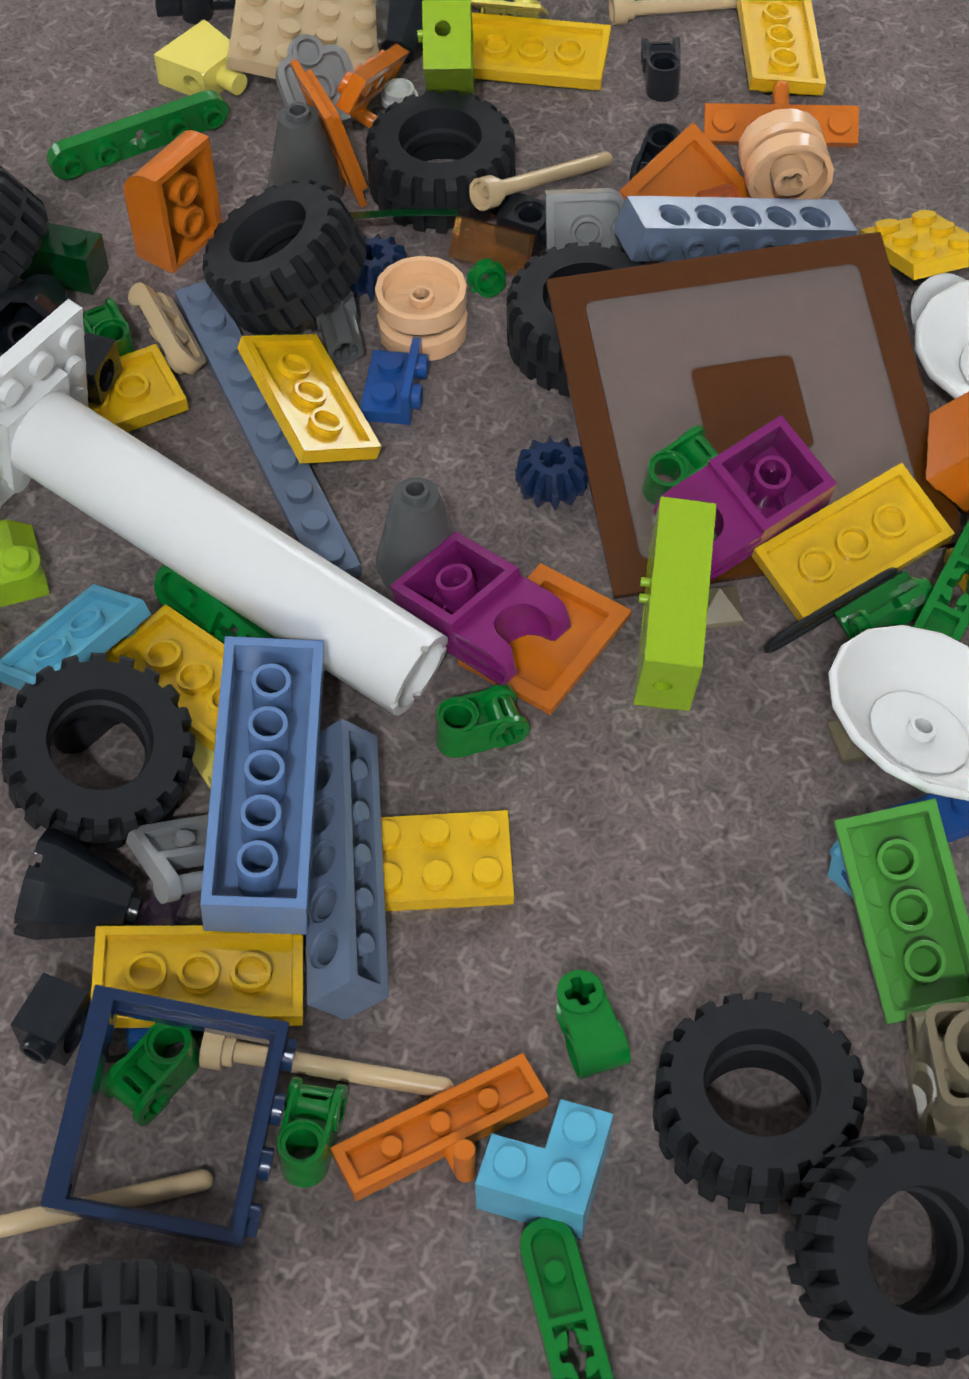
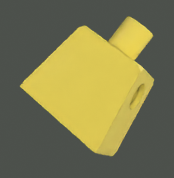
M204 19L154 54L159 83L189 96L206 90H213L219 94L227 90L234 95H240L247 86V76L243 72L226 69L230 39Z

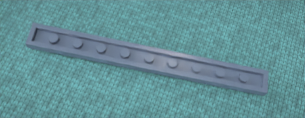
M206 281L174 290L176 301L205 355L206 362L295 540L351 576L357 577L362 575L361 565L309 464L299 463L237 348L242 335L235 321L230 317Z

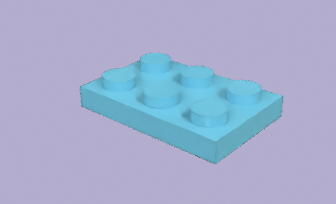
M92 584L0 659V682L20 690L25 683L34 685L36 673L46 666L53 667L55 671L61 669L63 658L77 655L80 663L89 662L91 653H105L120 640L133 635L137 631L138 625L148 618L151 613L142 599Z

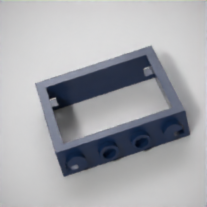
M95 985L40 1206L47 1212L243 1249L246 1236L256 1238L260 1224L263 1204L253 1201L258 1180L268 1182L275 1148L266 1147L265 1145L269 1126L280 1127L286 1093L277 1092L281 1070L291 1072L295 1059L298 1040L288 1038L290 1032L289 1022ZM117 1015L269 1044L230 1227L73 1197Z

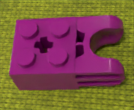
M780 415L709 460L707 466L666 491L662 497L716 503L714 530L717 534V539L713 541L711 581L750 557L756 547L828 506L837 483L785 418ZM660 498L657 501L653 510V514L655 516L657 514Z
M457 531L390 585L398 606L448 637V643L445 646L447 648L446 652L495 683L503 686L519 673L515 667L512 649L509 645L512 641L526 635H536L550 641H555L571 628L568 612L563 602L557 596L520 574L519 568Z

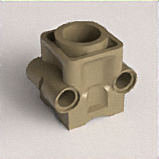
M969 1002L939 1003L931 1006L927 1011H910L907 1017L909 1047L904 1059V1065L914 1107L917 1135H930L946 1140L948 1146H961L969 1151Z

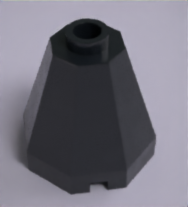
M375 0L379 52L382 49L386 51L398 44L409 51L404 63L408 64L415 60L423 50V42H418L417 30H423L422 0Z
M34 274L17 283L14 287L6 289L0 295V357L67 300L65 286L52 275Z
M47 828L39 838L33 852L43 855L41 863L35 862L34 866L29 865L23 880L14 916V923L17 924L14 928V935L32 940L95 937L96 926H126V924L135 926L144 896L135 894L137 881L68 834Z

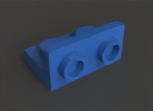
M413 337L410 353L373 350L360 410L367 421L411 425L414 409L421 410L423 384H419L420 379L428 378L430 362L429 354L422 352V338Z

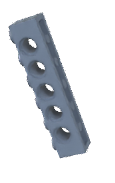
M626 196L614 226V231L631 262H670L853 236L858 231L839 201L832 199Z
M341 718L321 731L319 740L308 930L306 935L307 1005L337 1017L349 1019L388 998L389 986L378 739L376 735Z

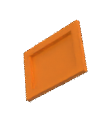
M297 59L289 62L306 104L313 106L319 114L345 184L360 208L366 206L367 202L362 191L368 187L338 111L311 69L304 71Z
M694 122L618 191L624 199H626V196L751 198L745 179Z
M540 563L527 579L551 592L563 602L571 621V628L555 641H550L536 635H526L512 641L509 645L512 649L515 667L519 673L506 685L513 687L516 696L521 700L552 715L632 616V610ZM458 659L459 666L494 685H499Z

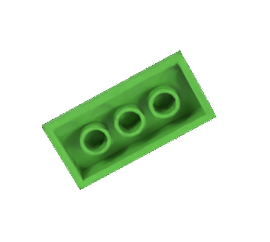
M936 798L835 820L834 826L886 1025L907 1022L910 1011H927L935 1004L969 1002V918Z

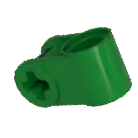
M107 298L104 301V305L83 312L84 332L115 339L119 356L135 351L129 325L121 315L113 298Z
M701 425L692 427L676 441L650 458L642 482V493L650 503L656 505L660 496L707 466L709 460L719 455L717 450L706 439V430ZM656 475H667L673 479V482L661 481Z
M506 684L504 686L494 685L482 691L443 700L436 711L435 740L439 751L448 757L460 758L496 747H507L523 741L529 735L531 729L527 719L520 716L515 705L517 696L514 688Z
M573 970L565 974L558 982L556 989V1017L565 1038L570 1061L578 1079L581 1080L630 1064L631 1055L625 1033L620 1022L615 1018L600 979L590 971ZM575 998H579V1000H580V1002L583 1004V1006H580L578 1000L575 999Z
M155 1023L128 1054L116 1062L107 1072L100 1086L101 1093L109 1099L115 1097L133 1113V1121L139 1126L148 1125L166 1108L170 1099L188 1079L197 1072L200 1067V1046L189 1029ZM176 1042H184V1048L177 1056L162 1058L163 1052L169 1045ZM132 1087H135L141 1093H137Z
M294 1076L292 1078L286 1096L281 1128L277 1137V1150L284 1178L291 1185L299 1188H309L319 1184L326 1177L332 1159L330 1147L335 1145L337 1134L341 1131L348 1099L347 1085L338 1084L334 1089L304 1084V1080L301 1077ZM301 1149L315 1151L311 1157L306 1159L292 1157L296 1151Z

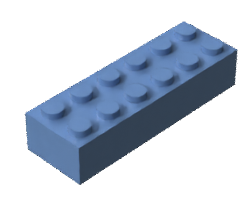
M225 636L200 901L204 931L307 935L324 677V641Z

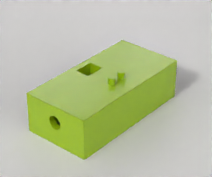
M422 0L423 30H417L418 42H423V72L426 91L436 90V93H446V90H454L459 95L466 96L467 93L474 95L471 0Z
M660 496L649 545L646 577H641L640 586L645 587V593H639L638 603H643L633 705L690 711L703 668L716 503Z

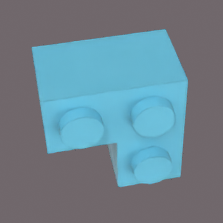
M560 1099L545 1148L491 1134L475 1182L476 1208L528 1224L539 1218L557 1220L570 1227L574 1237L583 1239L612 1140L614 1114Z

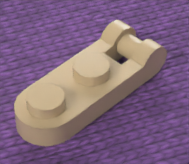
M135 283L128 294L129 303L141 309L151 326L149 328L150 334L161 344L166 353L164 358L167 364L178 374L187 373L194 375L206 363V358L174 300L162 292L155 293L152 287L144 283Z

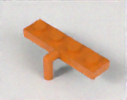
M396 44L386 51L382 49L376 58L371 56L365 65L360 63L353 73L348 71L338 86L337 91L341 93L336 107L370 129L378 116L366 108L370 100L384 90L385 84L389 80L396 78L409 51Z
M781 80L774 86L770 104L705 103L704 134L714 145H739V139L746 127L758 117L774 110L794 108L808 112L818 120L827 147H857L859 106L789 104V84Z
M524 1053L330 1147L331 1155L355 1202L444 1157L456 1178L460 1182L468 1183L476 1176V1154L473 1143L548 1106L549 1096Z

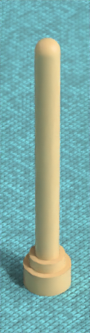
M609 0V17L612 25L627 24L628 20H634L635 16L737 9L736 0Z
M603 151L503 180L493 175L479 177L470 184V199L478 210L492 209L498 207L507 195L610 166L613 157L611 153Z
M204 1032L200 1048L199 1066L200 1068L222 1071L224 1066L233 1068L235 1063L264 1068L268 1046L240 1042L238 1038ZM297 1051L291 1071L292 1073L434 1097L454 1087L453 1082L447 1077Z
M199 1169L77 1198L134 1208L207 1191L213 1184V1175L206 1169ZM41 1206L0 1215V1238L78 1221L83 1218L47 1212Z

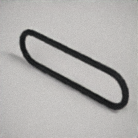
M892 567L879 573L786 628L764 646V652H775L833 618L836 611L888 580L894 579L898 574V569Z

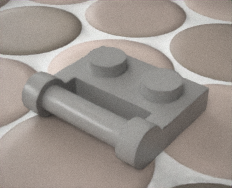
M209 814L140 825L138 829L128 833L126 843L152 880L154 894L160 903L176 902L180 900L181 895L201 892L203 871L178 875L175 870L204 865Z

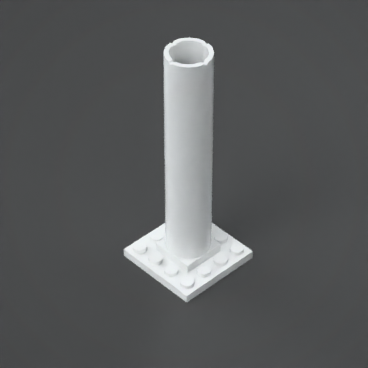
M67 299L0 357V508L13 494L22 492L32 478L277 639L324 641V669L392 714L399 716L406 712L414 703L413 697L420 696L428 687L444 658L447 649L445 646L448 643L447 636L88 408L83 308Z

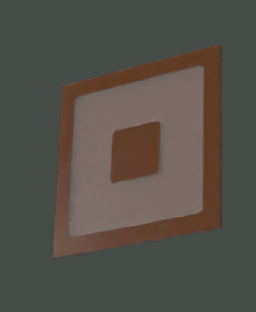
M881 232L546 279L613 599L639 596V593H645V587L640 586L641 577H646L649 545L656 518L653 514L655 505L650 503L642 493V482L650 458L697 425H701L706 430V439L720 454L782 415L836 481L837 486L828 505L898 464L903 463L955 533L949 542L937 549L956 545L963 532L956 504L941 491L935 490L926 480L930 409ZM656 475L661 481L673 482V479L667 475ZM714 530V539H713V541H715V540L717 539V534H716L715 530ZM750 556L721 576L711 580L710 584L765 576V574L752 556Z

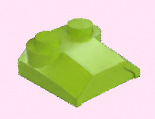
M9 519L1 520L0 607L50 595L33 526Z

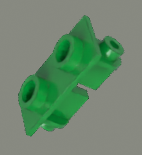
M905 570L894 579L888 580L834 614L851 640L866 629L905 625L920 615L933 588L926 578H911L907 570Z

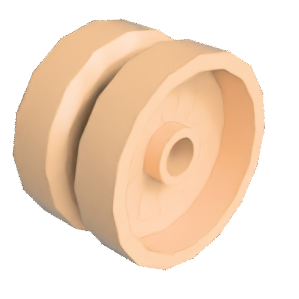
M794 108L774 110L753 121L746 127L739 139L738 157L751 198L820 199L832 184L834 167L818 120L808 112Z
M416 256L404 258L389 265L378 276L375 286L378 332L382 345L388 351L410 353L413 337L422 338V352L429 354L430 361L443 359L456 352L465 342L468 331V313L466 310L467 285L463 273L452 263L438 257Z

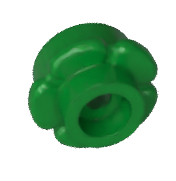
M483 258L477 261L467 274V283L471 286V291L473 293L477 292L486 298L498 295L506 283L503 265L499 261L493 262L491 258ZM485 274H488L485 279H482Z

